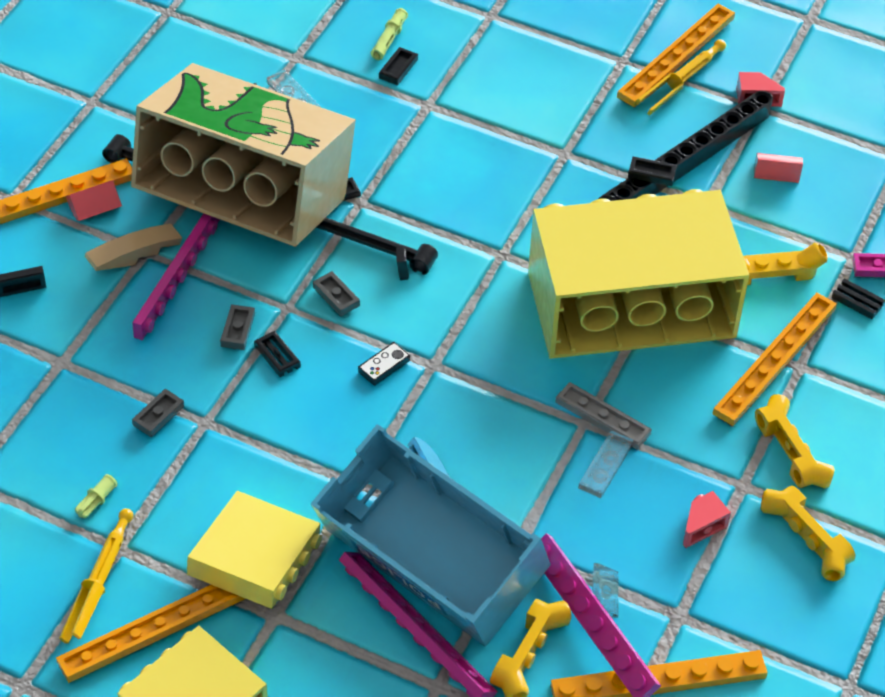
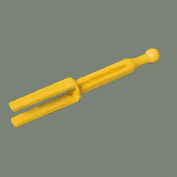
M721 39L715 41L714 46L709 50L701 52L676 73L668 74L636 100V104L639 105L665 83H668L673 90L649 109L647 114L650 116L683 89L684 83L706 66L716 53L724 51L726 48L725 41Z
M125 508L119 512V521L115 529L108 535L89 578L84 579L81 583L79 594L59 637L66 644L69 643L72 635L77 639H81L101 595L105 593L103 584L123 543L126 526L133 520L134 515L130 509Z

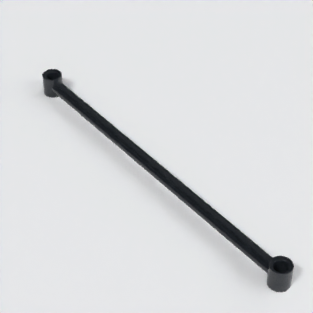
M116 134L104 148L102 154L110 163L122 160L123 158L133 162L134 149L131 148V143L125 136ZM325 218L316 227L396 256V248L404 247L407 253L406 259L410 261V268L414 272H422V275H426L438 257L437 250L429 244H421L418 250L329 218Z

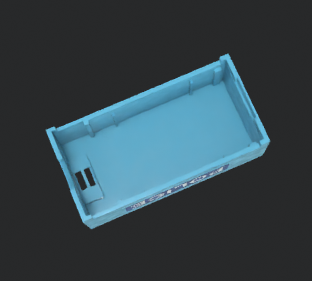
M377 424L355 450L357 454L337 479L331 478L311 502V506L327 531L354 551L360 553L377 568L486 647L551 565L543 542L534 533L530 534L391 437L384 428ZM368 483L373 485L361 501L356 498ZM377 489L380 490L381 494L370 507L366 506L365 503Z

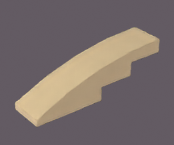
M171 223L149 227L108 241L86 252L85 258L95 271L133 266L137 264V260L140 257L158 255L162 247L180 245L182 236Z

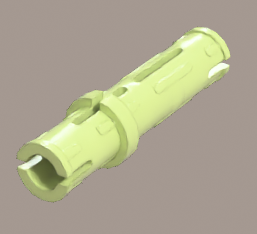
M397 8L393 17L385 24L384 32L371 51V56L374 59L382 60L395 36L400 34L402 25L408 17L406 10L402 8L398 10Z

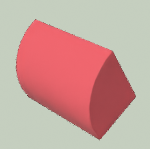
M757 153L754 178L799 183L803 158Z
M113 180L66 196L69 207L77 221L122 206Z

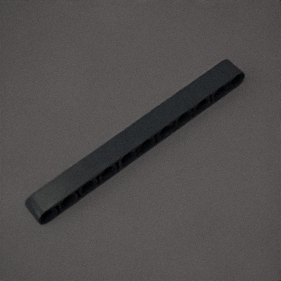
M766 91L754 93L654 161L677 165L675 182L766 120L770 115L772 95ZM627 178L598 199H608L610 201L635 199L644 194L656 195L668 186Z

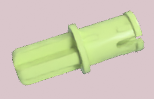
M105 474L94 488H90L87 491L88 495L75 508V512L80 518H87L99 504H104L107 495L117 487L118 483L115 478Z

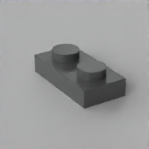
M333 271L313 281V288L340 317L360 306V299Z
M231 304L220 340L221 347L245 350L255 316V308Z
M164 389L132 419V424L152 438L184 407V400Z

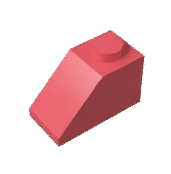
M739 72L736 86L738 104L758 91H766L773 97L771 106L782 107L785 93L783 86L761 72Z
M714 491L705 495H698L692 501L683 541L685 548L728 527L731 512Z

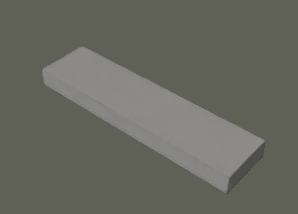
M571 382L556 396L555 403L637 450L651 435V428Z

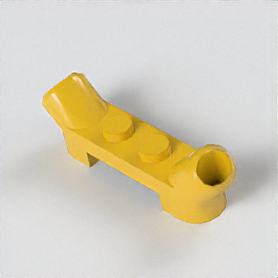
M815 242L802 251L743 256L749 272L747 285H751L752 279L794 275L796 281L809 280L815 277L817 268L828 260L824 247Z
M780 394L772 395L768 400L767 406L755 411L756 423L764 437L774 434L792 461L789 475L799 488L809 485H815L824 489L830 487L835 472L834 467L813 458L809 446L803 443L798 435L797 428L793 424L791 425L786 417L790 408L788 398Z
M791 485L782 491L766 489L762 495V512L782 516L789 523L790 528L805 540L807 546L822 558L821 575L826 580L838 581L842 579L845 575V566L855 560L856 555L851 544L841 533L832 538L804 509L807 498L795 486Z
M536 598L526 614L525 628L529 629L513 658L502 654L490 678V684L501 688L505 697L528 696L529 688L523 672L525 668L530 669L533 665L536 649H541L544 646L548 635L546 632L569 625L571 610L567 602L561 600L548 604Z

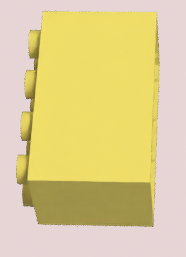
M692 189L683 194L665 196L644 194L635 199L616 201L597 199L587 204L567 206L555 203L549 204L544 208L533 209L528 276L549 359L737 338L749 272L721 190L703 192L698 189Z

